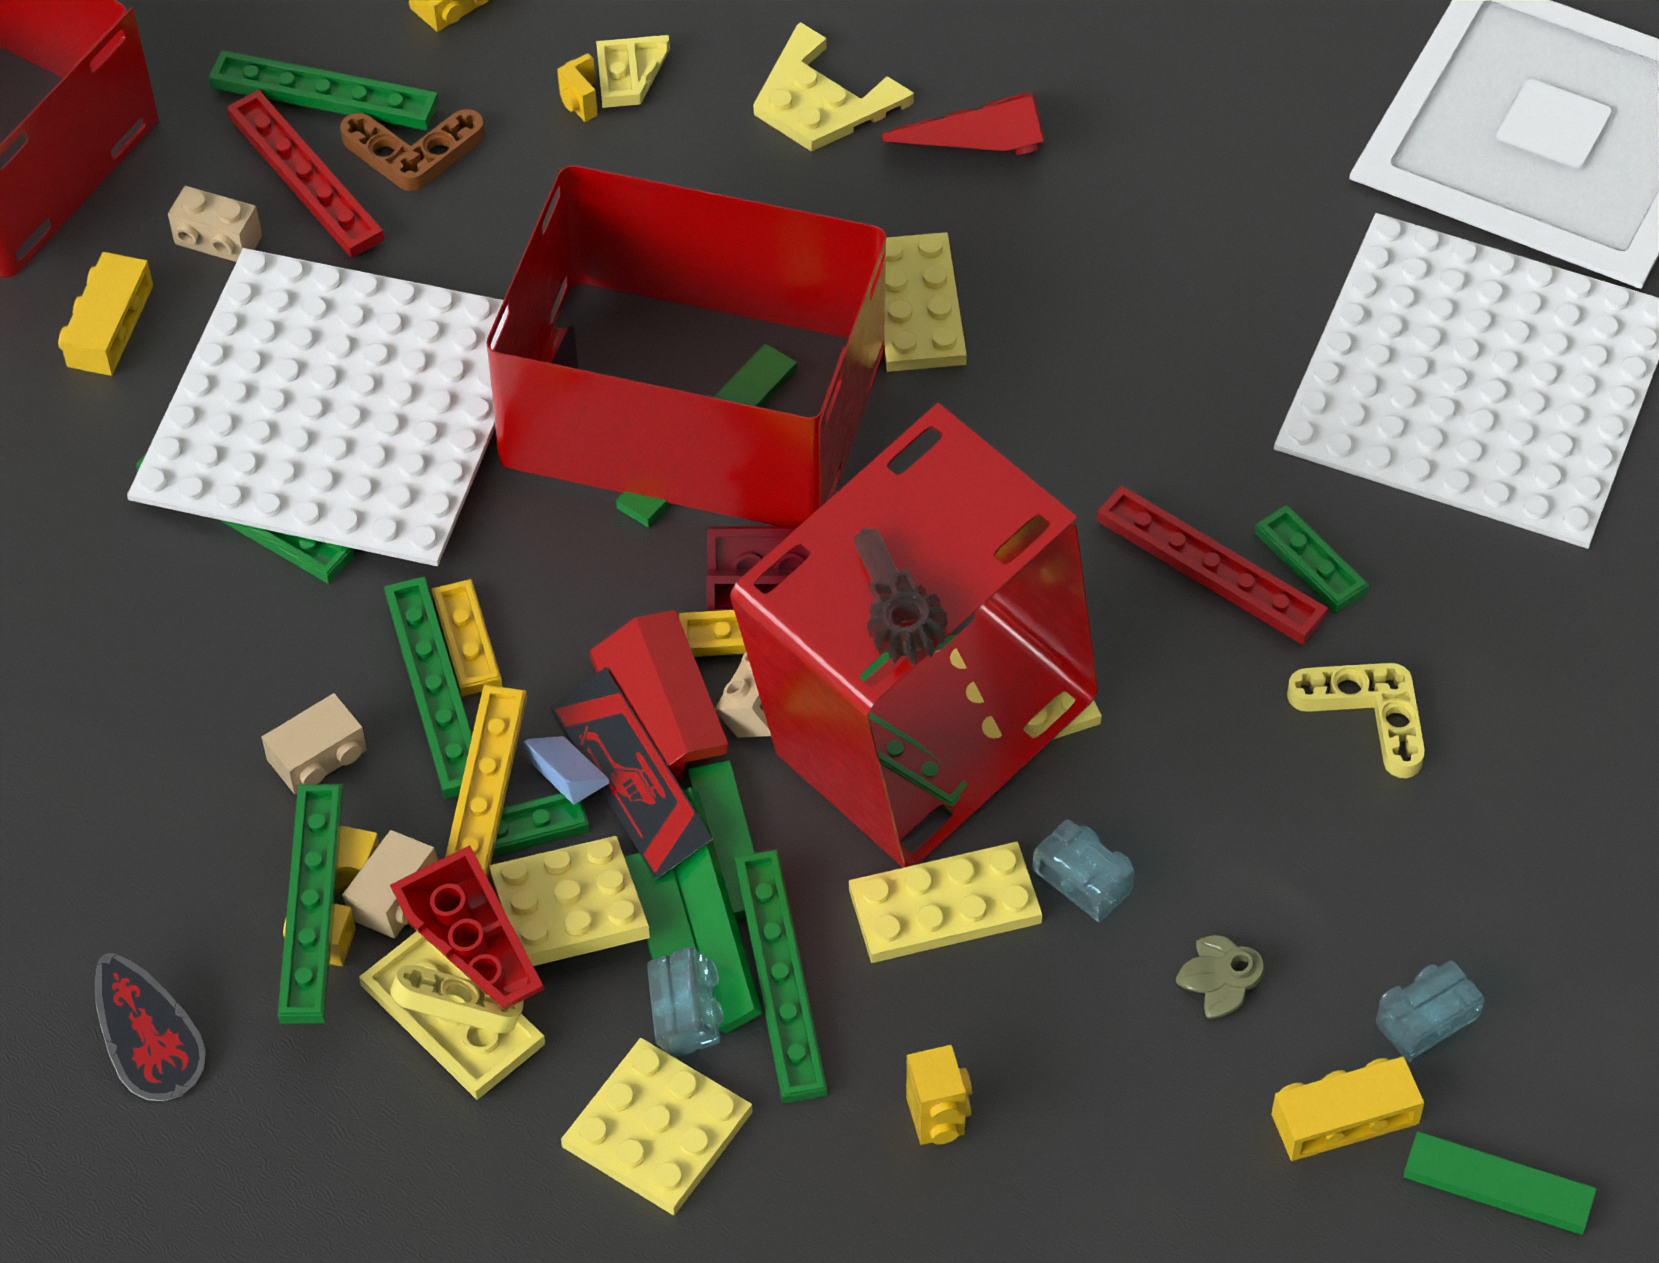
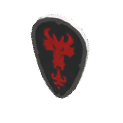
M108 953L103 955L99 959L96 968L95 1003L106 1047L120 1080L132 1093L146 1100L168 1101L183 1096L196 1085L204 1070L206 1050L201 1034L183 1008L146 970L131 960L117 954Z

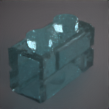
M1066 819L1053 831L1051 836L1049 835L1036 847L1033 854V871L1097 922H1101L1133 889L1135 870H1133L1130 860L1119 851L1110 852L1100 844L1099 837L1091 828L1085 825L1078 827L1070 819Z
M691 947L671 953L672 956L670 957L665 955L651 960L647 964L655 1042L668 1054L677 1058L693 1053L697 1048L704 1049L718 1044L720 1041L719 1025L724 1022L723 1010L715 998L714 985L719 983L716 965L711 959H707L698 950Z
M1450 960L1439 968L1435 964L1427 966L1416 976L1415 983L1407 988L1402 989L1400 986H1396L1386 992L1379 1001L1376 1023L1388 1040L1394 1043V1047L1404 1056L1405 1060L1411 1061L1481 1016L1485 999L1472 981L1467 980L1465 973L1459 966Z

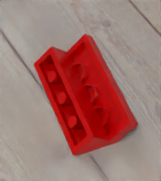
M676 610L635 617L590 650V658L596 673L606 667L678 783L682 780L685 762L725 755L727 753V739Z

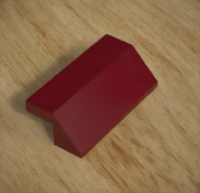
M708 526L707 611L734 610L730 594L737 581L799 526ZM801 544L794 547L756 581L754 586L763 594L770 592L796 570L811 553Z

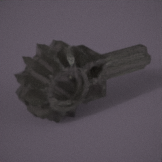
M866 527L861 529L860 533L854 536L853 543L872 580L868 584L872 604L869 610L871 619L868 620L867 629L869 636L874 639L875 649L879 654L889 652V657L894 663L903 656H908L909 661L915 665L918 658L917 654L924 653L932 658L935 652L934 644H944L946 639L944 628L947 627L948 618L947 612L941 606L940 598L936 593L926 595V590L921 584L916 586L908 568L898 572L880 532L876 528L869 529ZM907 621L915 622L913 625L910 626H900L902 623Z

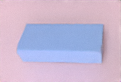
M564 736L532 738L523 741L529 762L573 805L610 783L609 779Z

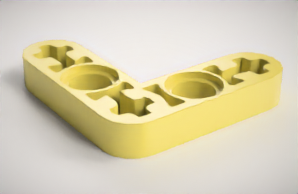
M1396 663L1313 667L1299 669L1291 675L1287 698L1294 708L1308 712L1374 708L1386 770L1398 778H1410L1419 773L1422 768L1425 749L1412 677L1404 666ZM1345 680H1351L1356 682L1361 690L1355 694H1346L1338 688V684ZM1369 680L1373 681L1372 688H1374V691L1371 692L1368 691ZM1386 680H1393L1394 685L1398 686V689H1390L1389 684L1385 683ZM1325 683H1330L1329 694H1326L1327 686H1325ZM1309 685V689L1313 691V694H1305L1301 686ZM1393 713H1400L1405 715L1410 723L1405 727H1394L1387 722L1386 717ZM1405 741L1406 756L1411 758L1410 761H1403L1401 755H1398L1400 742Z
M416 965L401 967L390 989L394 1001L405 1008L495 1033H509L514 1030L524 1003L523 1000L503 1010L471 980ZM447 995L457 996L463 999L466 1003H458L456 1001H453Z

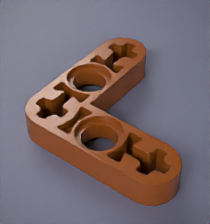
M470 109L455 112L412 146L364 113L350 114L341 121L340 125L342 141L348 150L399 188L407 191H415L425 187L480 144L485 135L482 116ZM437 145H444L449 148L447 152L440 155L429 152L432 147ZM382 147H390L395 150L391 155L385 157L375 154Z

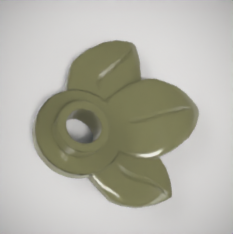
M1211 935L1198 939L1196 941V949L1199 957L1192 958L1182 966L1176 977V983L1184 989L1205 993L1204 1009L1206 1017L1208 1019L1219 1018L1235 1011L1243 1004L1246 991L1257 986L1264 975V961L1255 949L1246 946L1237 947L1227 937ZM1248 962L1245 970H1234V967L1239 963Z

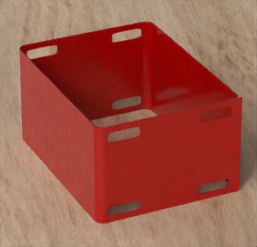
M0 0V48L63 78L0 144L1 156L22 133H26L27 141L0 169V277L2 278L16 275L159 122L133 7L126 12L125 6L115 0ZM142 118L143 124L115 156H112L111 151L113 147ZM49 218V229L33 245V247L19 261H17L16 252L18 251V249L35 232V230L46 219Z
M577 165L561 169L486 341L500 463L509 469L621 493L626 491L667 500V503L769 525L800 526L837 492L884 357L885 232L875 225ZM558 189V199L543 231V221ZM566 278L564 292L550 322L553 305ZM578 284H588L849 338L846 347H843L821 411L815 417L789 414L540 361L570 289ZM508 305L507 318L492 350L491 343ZM880 348H881V349H882V350H881V354H880V357H879V360H878L876 369H875V371H874V374H873V377H872V380H871V383H870V386H869V380H870V377H871V373H872V371H873V368H874V365H875V362H876L878 353H879Z
M939 403L934 405L742 576L734 585L730 594L776 754L903 868L922 862L1092 703L1098 692L1077 525L1073 523L1078 517ZM934 428L941 434V439L903 473L896 475L888 468L889 464L927 430ZM801 544L811 553L796 570L770 592L763 594L754 586L756 581L794 547ZM973 613L976 615L972 622L945 647L936 653L932 652ZM904 636H908L911 639L865 682L860 679L862 673L895 642ZM956 648L967 667L965 669L956 668L950 661V655ZM970 683H975L984 700L983 703H973L967 698L966 688ZM1062 692H1067L1075 699L1071 707L1036 738H1032L1023 730L1044 707ZM870 712L914 738L940 761L870 720ZM987 717H993L1002 734L1001 737L989 738L983 733L982 723ZM892 740H898L903 743L904 751L899 756H890L887 753V744ZM877 750L949 795L953 793L963 780L968 785L959 795L960 798L955 805L950 807L881 765ZM926 762H934L938 765L939 771L932 778L925 777L921 772L922 765ZM945 805L953 812L951 818L915 851L910 853L901 845L902 840L937 807Z

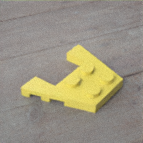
M800 22L753 104L756 117L812 152L853 133L854 127L868 120L875 123L885 118L887 111L898 106L903 110L914 103V92L888 76L861 99L809 67L808 64L827 49L826 38Z

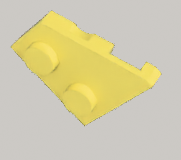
M669 35L596 41L602 108L641 105L670 50Z

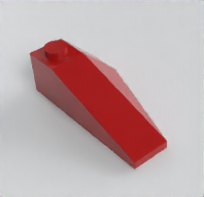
M1035 90L988 102L986 105L981 106V109H962L944 115V118L941 119L930 118L886 130L882 133L884 142L999 151L1015 149L1016 155L1038 150L1037 143L1043 142L1045 137Z
M470 845L390 884L408 923L503 1010L545 990Z

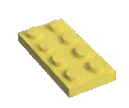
M948 232L886 238L884 355L887 372L966 365L967 354Z
M1018 841L849 880V892L871 963L1042 923V912Z
M417 931L359 976L361 986L476 1100L545 1045L544 1035L522 1014H520L514 1030L509 1033H495L411 1010L395 1002L391 996L390 989L398 970L405 965L421 966L470 980ZM447 995L453 1001H456L458 1003H466L463 999L457 996Z

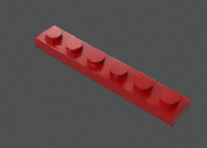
M260 90L226 107L229 119L351 258L385 240L381 227Z
M1122 485L1097 511L1096 521L1302 645L1327 617L1328 608Z

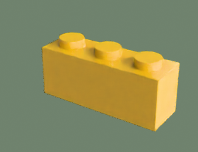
M102 252L97 265L90 268L87 286L82 296L76 298L73 306V316L68 326H64L59 335L58 344L59 348L63 351L67 367L109 376L113 375L153 288L147 260Z
M1404 1056L1392 1060L1380 1058L1368 1063L1361 1069L1350 1072L1338 1070L1316 1082L1305 1085L1303 1083L1287 1085L1280 1092L1275 1093L1271 1115L1291 1161L1418 1125L1424 1101Z

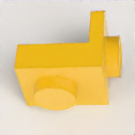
M587 53L557 69L559 90L564 105L569 111H575L584 122L598 116L596 91L591 86L596 81L594 59Z

